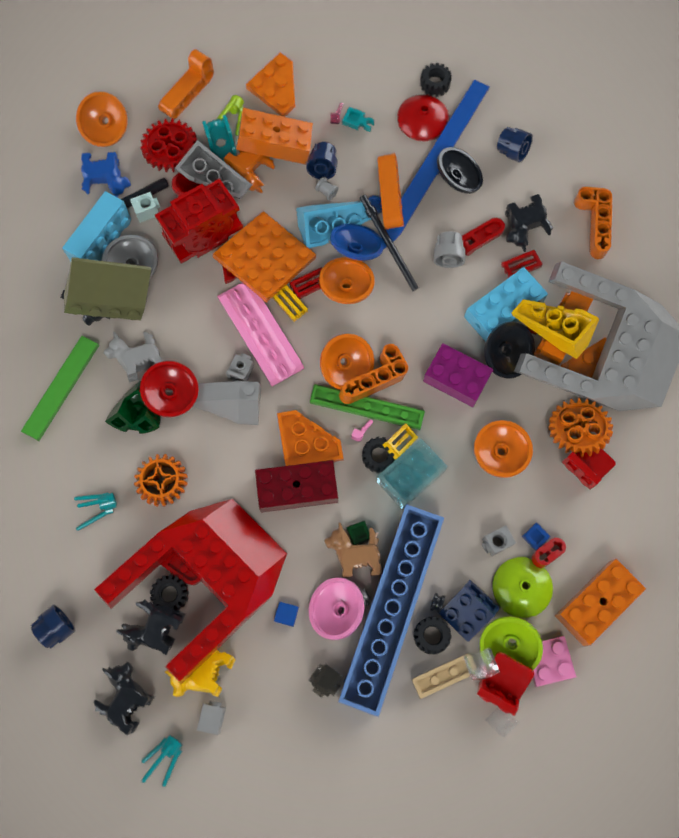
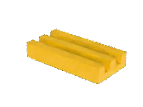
M287 285L272 297L293 322L308 312L307 307ZM283 291H285L291 297V299L299 306V308L302 311H300L293 304V302L285 295ZM279 294L295 311V313L297 314L296 316H294V314L287 308V306L279 299Z
M405 423L383 446L384 448H389L388 452L390 454L393 453V458L396 460L418 437ZM406 430L407 432L393 445L392 442ZM410 435L412 438L398 451L396 448Z

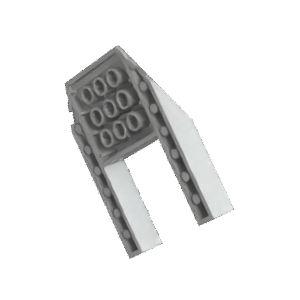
M565 262L556 263L548 282L618 309L592 378L527 353L520 355L514 372L590 401H595L617 411L662 407L679 363V324L660 303L634 289Z

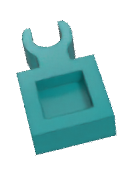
M352 107L348 108L342 120V125L355 130L363 127L365 131L371 132V126L367 124L374 125V119L365 118L364 112Z

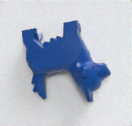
M108 152L106 160L102 159V161L98 160V162L90 161L91 153H82L81 171L84 178L82 190L87 194H90L92 184H108L112 194L118 198L119 195L123 194L124 189L131 186L128 178L121 177L118 167L119 159L116 152Z

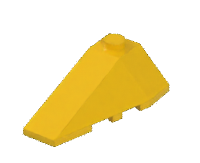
M524 299L511 312L515 318L552 345L576 359L589 345L599 321V317L582 309H564V306L559 305L557 307L546 306L542 302Z

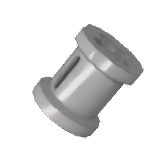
M322 177L316 184L315 190L326 195L328 200H332L336 196L339 187L333 186L327 181L326 177Z

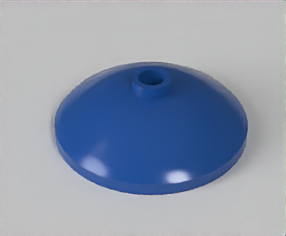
M342 224L335 227L331 232L330 241L337 252L347 258L357 261H368L379 257L383 252V239L368 227L358 224Z

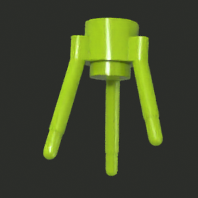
M233 95L217 119L222 120L223 115H226L228 111L232 114L239 113L235 135L238 136L244 100L237 95Z

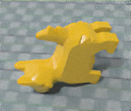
M216 650L181 685L168 671H165L170 677L173 696L181 697L187 690L211 693L219 697L222 687L216 683L218 680L217 676H219V667L226 665L228 669H232L235 658L228 653Z

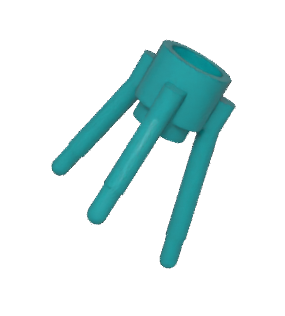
M114 493L74 497L75 501L98 499L80 503L77 505L78 508L99 504L100 510H105L78 526L76 530L79 531L105 515L114 513L113 509L117 508Z
M171 735L167 738L164 737L160 744L142 759L141 762L145 763L159 750L162 752L141 782H146L165 756L171 758L174 755L162 783V786L165 787L178 757L183 752L180 749L183 744Z

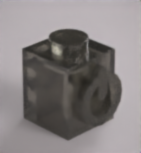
M319 664L308 681L314 687L312 691L322 698L324 695L328 697L330 694L333 696L341 687L338 682L343 676L329 665L325 664L323 666Z

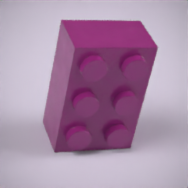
M442 343L425 373L423 382L473 408L493 369Z

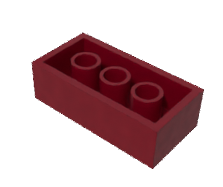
M333 460L255 470L258 503L261 513L338 503ZM295 483L300 484L298 488L293 487Z

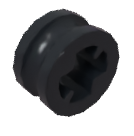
M435 593L430 610L433 611L435 609L437 613H440L445 596L442 595L440 597L438 593Z

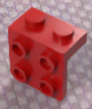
M601 448L598 454L592 451L591 456L587 452H584L583 457H581L580 452L576 454L572 452L562 461L565 467L590 490L616 465V462Z
M497 652L479 682L477 695L485 702H491L498 706L502 712L515 716L519 709V701L534 677V671L503 652Z

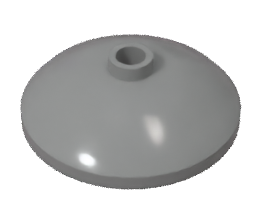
M125 235L113 240L106 247L102 261L151 267V278L157 268L158 256L154 246L146 238L138 235Z

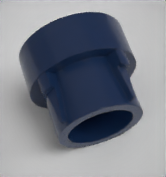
M507 127L502 131L498 139L497 150L507 155L506 157L520 163L525 159L530 150L533 135L522 129Z
M328 142L315 143L308 156L306 165L307 172L313 178L318 180L322 177L331 179L336 174L338 160L334 145Z
M54 604L39 615L38 620L31 624V631L36 639L45 648L50 649L57 643H62L76 631L66 614Z

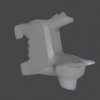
M113 332L114 339L110 341L109 347L104 350V354L109 359L117 358L126 371L129 382L138 380L137 372L146 370V368L156 363L163 362L159 350L155 346L153 335H149L147 332L143 333L146 344L134 348H129Z

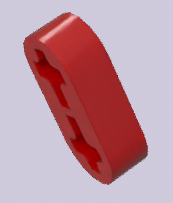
M553 538L532 554L533 564L538 568L548 566L566 551L565 542L560 538ZM557 545L559 548L552 552L551 548ZM546 554L547 557L540 561L539 557Z

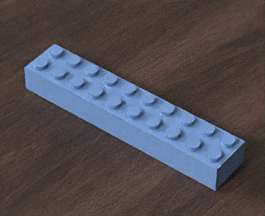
M406 504L338 702L379 717L444 517Z

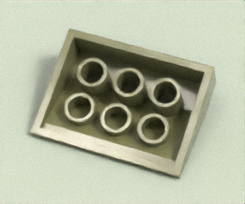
M72 257L64 292V313L141 320L145 310L151 267Z

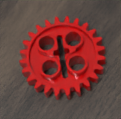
M174 118L170 122L164 119V123L158 120L157 126L151 124L153 129L147 128L148 134H143L144 139L141 140L142 146H140L142 154L147 163H151L152 168L157 166L158 171L164 168L166 173L171 168L172 172H175V167L197 141L196 133L193 132L192 127L187 126V123L182 125L181 120H178L177 123L174 122Z

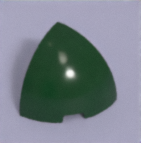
M141 381L134 385L115 405L105 420L107 424L123 432L134 430L139 431V434L149 433L160 427L161 417L151 412L142 401L140 395Z

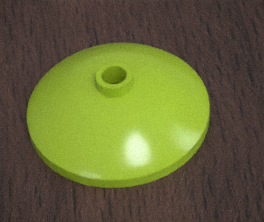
M516 557L507 560L497 569L492 582V590L496 602L506 613L518 618H529L540 614L549 605L553 594V584L545 568L536 567L531 558ZM523 582L528 584L527 590L522 587Z
M501 617L485 627L480 638V651L488 666H490L497 652H503L534 670L541 661L543 643L538 631L527 621L517 617ZM509 639H514L516 642L511 643Z

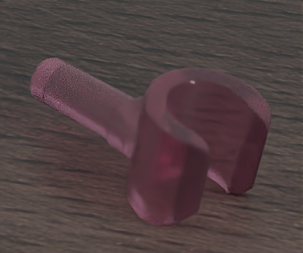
M343 103L339 104L336 113H331L330 124H340Z

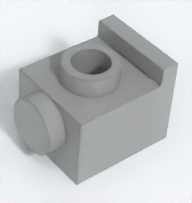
M243 353L240 356L236 354L226 372L228 379L232 381H248L254 368L252 358Z

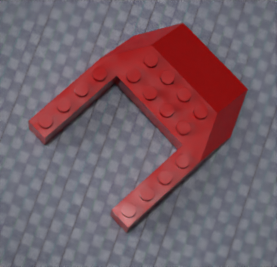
M234 499L189 511L158 532L94 589L97 595L112 609L174 553L226 607L165 666L180 685L273 596L287 553Z

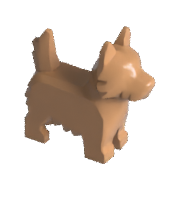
M340 522L338 523V529L333 531L331 536L324 540L327 548H332L336 551L343 569L342 578L352 577L353 568L361 569L367 565L372 568L371 576L382 575L379 563L380 552L377 546L379 538H377L378 533L372 527L369 528V543L365 545H352L348 534L344 531Z

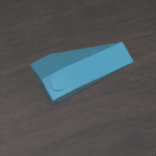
M361 201L296 208L298 227L304 244L308 248L329 243L332 230L339 225H361L371 220L366 215V209Z

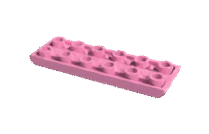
M242 282L217 296L271 387L304 369L302 362L262 298Z

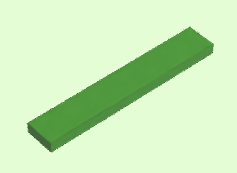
M84 336L80 337L21 430L22 433L40 441L98 349V343Z
M314 384L310 404L400 426L406 423L412 429H421L424 410L370 397L362 398L351 404H344L339 398L340 390Z

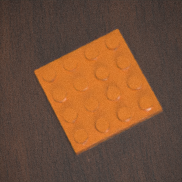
M263 211L215 251L213 258L267 303L314 261L316 254Z

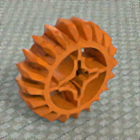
M156 454V460L148 457L149 463L142 461L144 468H137L140 474L134 475V478L139 481H136L134 485L139 487L136 492L142 494L140 498L142 500L147 499L149 505L154 501V505L158 507L161 501L162 506L165 507L167 500L173 504L172 498L176 497L179 500L180 496L178 493H185L181 486H187L188 483L183 480L188 478V475L184 473L185 467H180L181 462L179 460L175 462L173 456L168 459L167 454H164L161 459L160 455ZM162 466L172 468L176 474H165ZM155 469L154 475L148 477L150 472ZM162 476L165 480L160 485L157 481ZM175 481L173 488L167 492V487ZM147 486L157 487L160 495L150 493Z

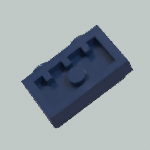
M469 580L441 610L439 615L469 642L496 615L500 608Z

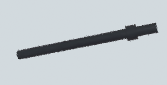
M362 195L359 199L366 209V215L373 221L413 292L416 291L419 287L380 221L376 208L371 205L366 195Z

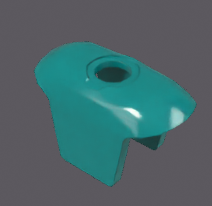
M223 115L222 120H213L207 124L206 121H202L210 150L223 161L228 153L236 156V147L227 116ZM219 139H224L226 141V144L223 147H219L216 145V142Z

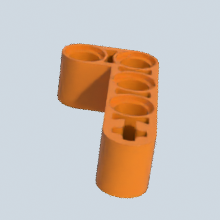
M194 49L188 57L189 69L159 102L158 109L171 118L176 119L213 77L214 70L211 58L197 49Z
M582 187L574 199V205L580 210L591 211L590 255L594 259H602L611 248L612 193L606 188Z
M394 344L385 345L379 356L380 363L382 364L381 367L345 382L339 393L341 402L351 404L401 382L408 371V364L399 348ZM386 353L391 354L393 357H388ZM395 369H399L402 373H397ZM378 376H383L386 380H381ZM361 383L368 384L369 388L363 387Z

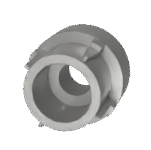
M449 231L438 235L434 249V263L444 268H456L465 263V248L463 247L461 234Z

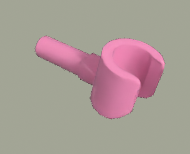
M370 419L361 430L355 428L351 439L360 442L366 430L373 423V420Z

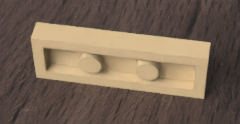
M465 654L411 680L419 699H422L477 672L469 655Z

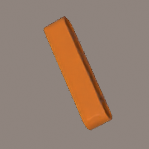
M396 154L378 156L385 230L403 227L404 221Z

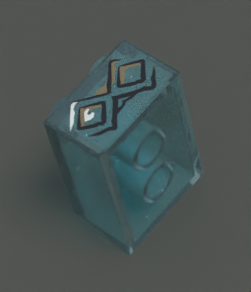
M420 438L379 474L376 482L403 510L406 504L409 505L446 471L448 466Z

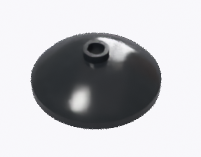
M454 147L445 148L439 153L437 157L439 173L451 188L466 194L475 193L481 188L483 184L481 169L469 154Z
M505 322L495 327L489 334L484 349L485 361L487 366L493 369L492 373L506 379L522 375L514 372L521 354L527 353L534 356L535 342L531 332L527 327L517 322Z

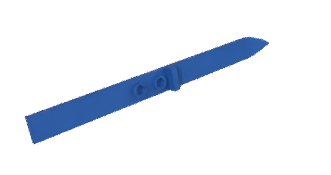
M474 79L401 198L404 226L386 230L392 242L401 235L435 177L439 175L437 166L439 153L445 148L455 146L490 86Z

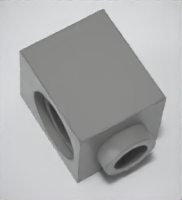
M507 526L482 538V546L486 553H490L491 556L516 543ZM493 537H498L501 540L502 545L500 547L493 544Z
M210 700L209 704H203L197 727L198 731L216 735L220 734L226 708L221 707L222 703Z

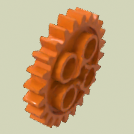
M578 398L577 403L570 399L569 405L564 401L562 407L557 406L556 411L552 412V417L549 420L548 430H550V437H554L553 443L559 442L558 448L565 447V453H568L570 450L575 454L580 452L581 457H583L584 452H587L589 456L592 455V451L598 454L600 448L605 449L606 444H609L610 437L613 434V431H611L613 424H610L612 418L607 417L608 411L601 412L603 406L595 407L596 402L594 401L592 404H589L588 399L584 403L581 402L580 398Z

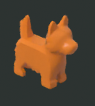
M240 150V154H237V156L228 153L224 157V162L252 184L249 189L250 191L256 190L262 194L263 191L260 186L263 187V183L254 171L261 164L275 169L274 160L267 156Z

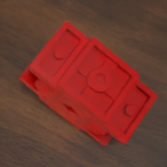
M220 178L207 186H204L203 183L170 201L171 206L155 214V218L163 230L162 236L181 264L194 256H197V258L227 242L229 236L243 229V224L237 216V212L240 210L239 206Z

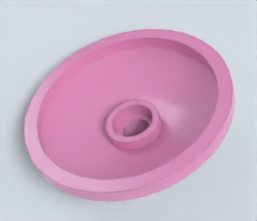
M331 578L323 582L313 593L309 604V619L313 629L320 636L330 640H341L350 636L360 625L364 614V599L360 589L353 582L344 578Z

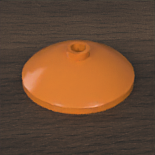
M93 92L80 102L76 112L78 130L82 137L92 145L99 147L112 146L120 141L126 132L128 123L126 110L121 101L112 94ZM105 118H108L107 124H105Z
M340 257L329 261L322 268L319 276V284L323 293L329 299L342 304H355L365 300L372 293L375 283L374 274L367 264L347 257Z
M355 334L335 336L322 350L320 357L322 375L331 386L341 390L345 382L374 369V354L370 345L362 337ZM342 358H344L345 363L343 365L341 364Z
M499 420L485 425L479 431L474 442V454L478 464L484 471L495 477L509 478L520 474L526 469L532 459L533 446L529 435L521 426L511 421ZM498 450H503L504 455H500Z

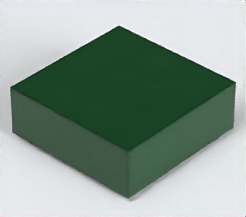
M365 520L346 527L353 545L369 541V530Z

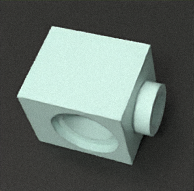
M151 192L130 199L140 223L154 218L155 214L159 213L158 208H161L157 198H153Z

